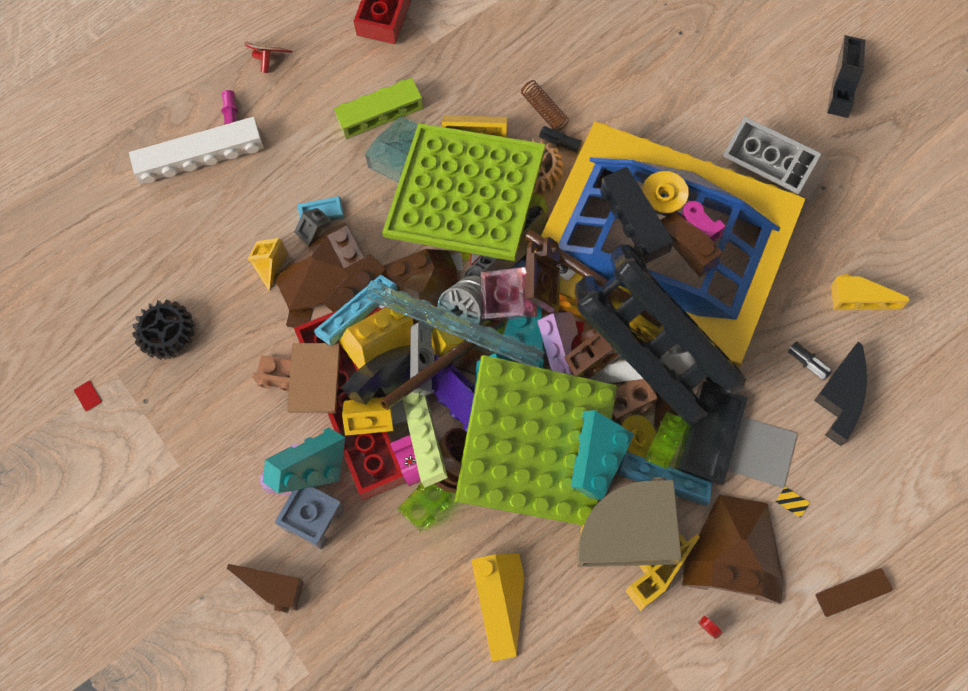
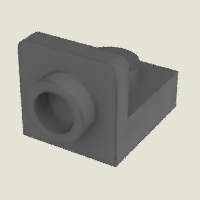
M318 208L303 212L294 233L310 246L317 240L321 229L330 225L331 220Z

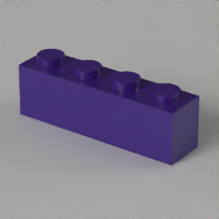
M434 354V361H436L441 356ZM450 364L432 377V390L438 396L436 400L451 410L449 412L450 415L456 420L461 421L464 424L463 429L467 432L476 387L453 364Z

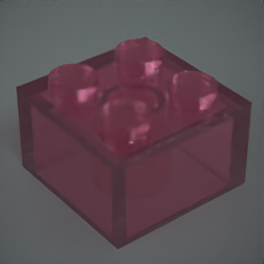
M525 268L481 272L483 319L499 321L537 317V305L527 300L524 292L526 286Z

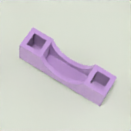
M572 312L552 313L538 320L551 370L574 375L564 356L571 352L572 340L578 334Z

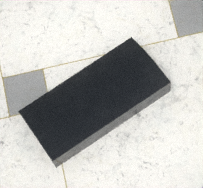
M703 382L698 386L696 396L702 403L708 406V417L699 425L687 424L674 469L710 481L712 484L724 485L748 397L739 394L727 395L723 388Z

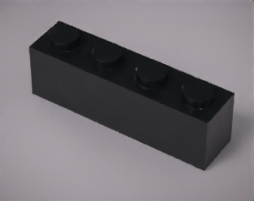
M628 167L603 177L600 188L601 196L610 203L613 216L621 221L625 236L631 238L635 251L644 259L645 263L671 252L674 241Z

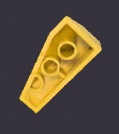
M494 554L471 559L492 662L514 658L517 656L525 578L520 554Z

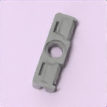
M418 322L411 326L410 378L434 362V349L432 348V331L434 327L423 322ZM420 353L425 357V364L419 358ZM432 378L414 390L413 393L417 394L420 392L423 396L433 393Z

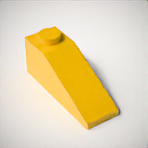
M843 274L837 276L831 284L834 310H902L909 302V297L860 276Z

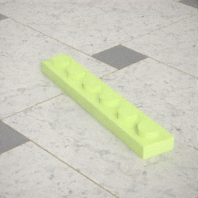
M412 392L403 398L402 401L420 480L423 486L427 487L448 477L427 395L423 396L420 392L417 394Z

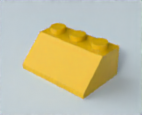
M444 115L442 127L507 138L508 117Z
M398 300L347 328L339 343L360 369L367 362L388 350L411 345L413 319Z

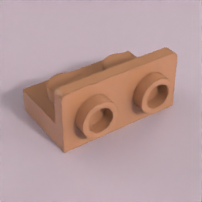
M261 355L257 373L254 372L252 378L259 387L270 389L271 386L289 392L291 360Z

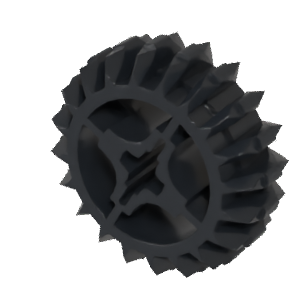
M166 299L163 304L157 300L156 306L148 303L149 309H141L143 315L135 316L139 322L132 324L135 330L132 333L136 339L135 344L140 347L143 353H147L151 358L156 356L162 360L165 355L167 359H171L172 353L179 356V349L187 350L185 343H192V339L189 337L195 335L193 330L195 323L191 320L192 315L190 312H187L185 306H180L176 301L171 303L170 300ZM166 316H174L179 318V320H167ZM149 339H160L162 343H152L149 341Z

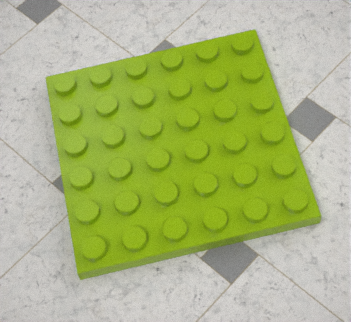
M418 123L382 231L383 237L515 261L545 153V144Z
M486 355L481 356L454 502L584 525L591 511L597 505L598 499L589 498L571 487L575 458L579 452V434L582 433L584 421L582 415L583 411L595 410L611 420L617 385L575 377L574 375Z

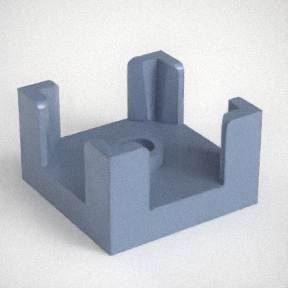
M313 487L294 490L274 523L284 531L303 538L321 550L327 540L324 535L335 515L338 518L340 517L345 507L340 501Z

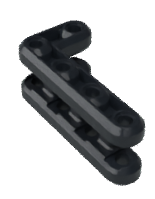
M621 244L611 253L610 262L615 276L601 287L594 279V276H584L576 283L574 293L577 308L598 333L687 424L699 425L708 417L709 408L693 392V389L707 377H710L714 383H718L725 390L727 395H736L745 388L747 379L730 358L650 274L646 263L635 249L629 244ZM624 283L632 296L616 309L611 302L609 294ZM644 310L651 316L654 315L664 328L650 342H647L643 337H639L630 326V322ZM676 344L683 350L686 349L695 359V364L681 375L674 369L671 370L662 360V356Z

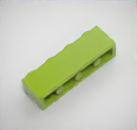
M413 78L401 80L387 88H381L369 95H363L351 102L342 103L335 107L334 111L345 139L420 111L423 109V102Z

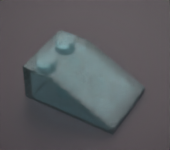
M400 116L374 140L366 152L365 157L368 168L399 183L418 125Z

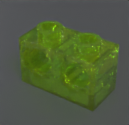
M666 412L644 460L667 470L687 423L679 416Z
M421 483L397 510L419 532L423 529L428 530L436 521L434 517L440 511H446L452 504V493L444 491L435 484L424 487ZM439 491L442 495L439 500L432 501L429 499L430 493ZM418 508L425 510L424 516L420 519L412 517L414 510Z

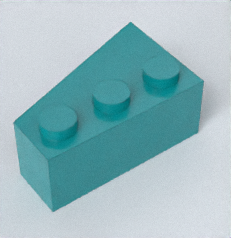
M518 289L499 347V354L525 365L543 368V342L538 325V320L542 319L541 307L526 299L524 289Z
M595 410L583 411L582 419L584 421L582 433L579 434V452L575 458L571 487L589 498L602 500L635 434Z
M328 427L323 430L322 434L314 438L308 437L304 439L303 444L295 448L290 446L265 459L263 483L279 494L340 482L345 437Z

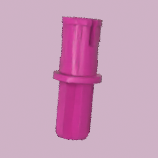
M224 90L221 93L223 100L221 112L224 115V125L237 122L236 114L238 113V108L235 104V92Z

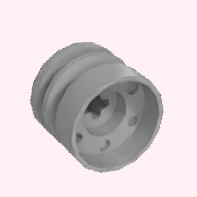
M475 275L467 276L441 294L437 309L441 320L450 330L460 334L469 333L493 316L497 309L498 298L495 289L487 280Z

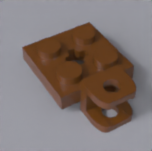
M547 237L544 239L543 248L534 241L528 243L525 265L526 286L524 292L527 300L550 313L559 312L560 268L554 264L560 263V249L558 242Z

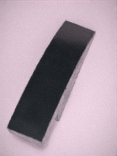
M847 35L843 38L830 91L828 114L849 118L854 105L855 91L864 70L865 39Z
M857 342L814 400L837 417L825 436L840 446L847 441L854 430L862 412L866 396L867 366L864 349L860 342Z
M411 345L400 346L376 356L356 371L341 388L351 400L367 405L374 394L377 398L387 396L410 379ZM420 353L419 358L425 364V357Z

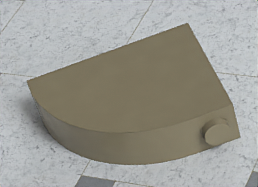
M655 477L651 481L635 482L622 486L605 496L591 511L581 531L577 546V567L677 565L681 560L673 480Z

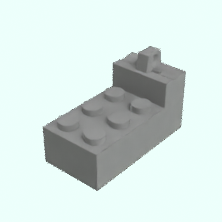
M745 116L723 154V157L809 201L832 162L823 154Z

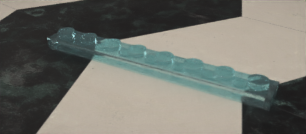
M371 280L367 286V299L522 364L540 367L545 352L541 351L537 346L524 344L513 336H505L496 332L491 327L478 325L469 318H461L447 309L432 306L428 301L418 300L406 292H398L391 289L384 283H377Z

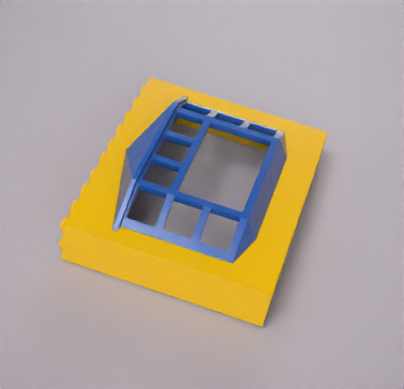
M594 121L541 236L552 238L558 242L560 249L607 280H610L615 276L610 262L611 255L601 251L615 217L612 211H610L606 219L582 216L591 196L602 197L600 189L595 188L603 169L616 172L628 167L635 180L643 184L651 174L659 171H670L678 174L688 186L689 196L687 200L699 202L702 206L730 216L717 247L723 252L727 241L750 255V259L743 277L727 268L719 260L718 265L706 273L701 288L693 287L652 270H649V272L739 368L805 198L800 197L794 192L781 190L775 185L759 182L753 177L740 175L731 169L721 168L710 161L699 160L688 153H680L669 146L658 145L647 138L631 135L628 131H620L606 123ZM661 194L660 196L665 198L666 194ZM656 212L657 214L663 215V216H665V217H666L668 214H670V213H659V212ZM736 219L762 228L754 248L732 233ZM577 225L603 227L595 247L569 245ZM716 270L738 284L731 307L707 291ZM525 271L522 275L521 289H525L526 286ZM575 273L566 281L560 276L559 310L572 312L573 316L586 320L577 308L574 293L576 283L583 277ZM624 283L618 286L631 295L630 290ZM610 296L611 302L616 309L622 305L621 302ZM640 315L630 322L631 328L635 330L639 337H643L647 342H650L664 330L663 325L659 328Z

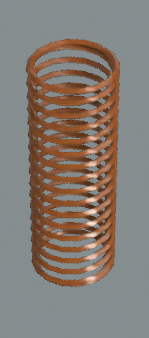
M535 80L527 82L522 87L521 94L552 129L555 130V128L560 127L566 119H568L566 124L556 131L562 130L568 124L569 118L561 111L557 104H554L555 102L548 97V94L542 90ZM531 82H535V83L531 84V85L526 89L525 93H523L524 89H525Z

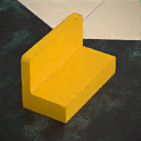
M384 397L371 398L367 405L354 400L344 401L342 417L345 436L393 431L391 408L385 410L380 404V400Z

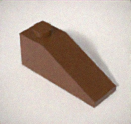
M676 212L670 213L661 219V222L674 241L673 247L699 277L718 265L723 252L707 234Z
M228 564L227 569L267 603L275 606L274 611L288 613L289 609L297 610L303 581L300 578Z

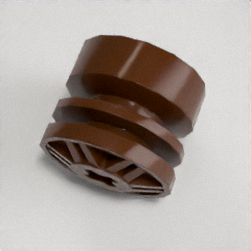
M462 428L450 429L439 441L448 478L434 484L444 491L456 493L467 436V432Z

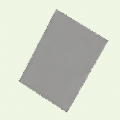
M742 417L728 471L784 488L797 433Z

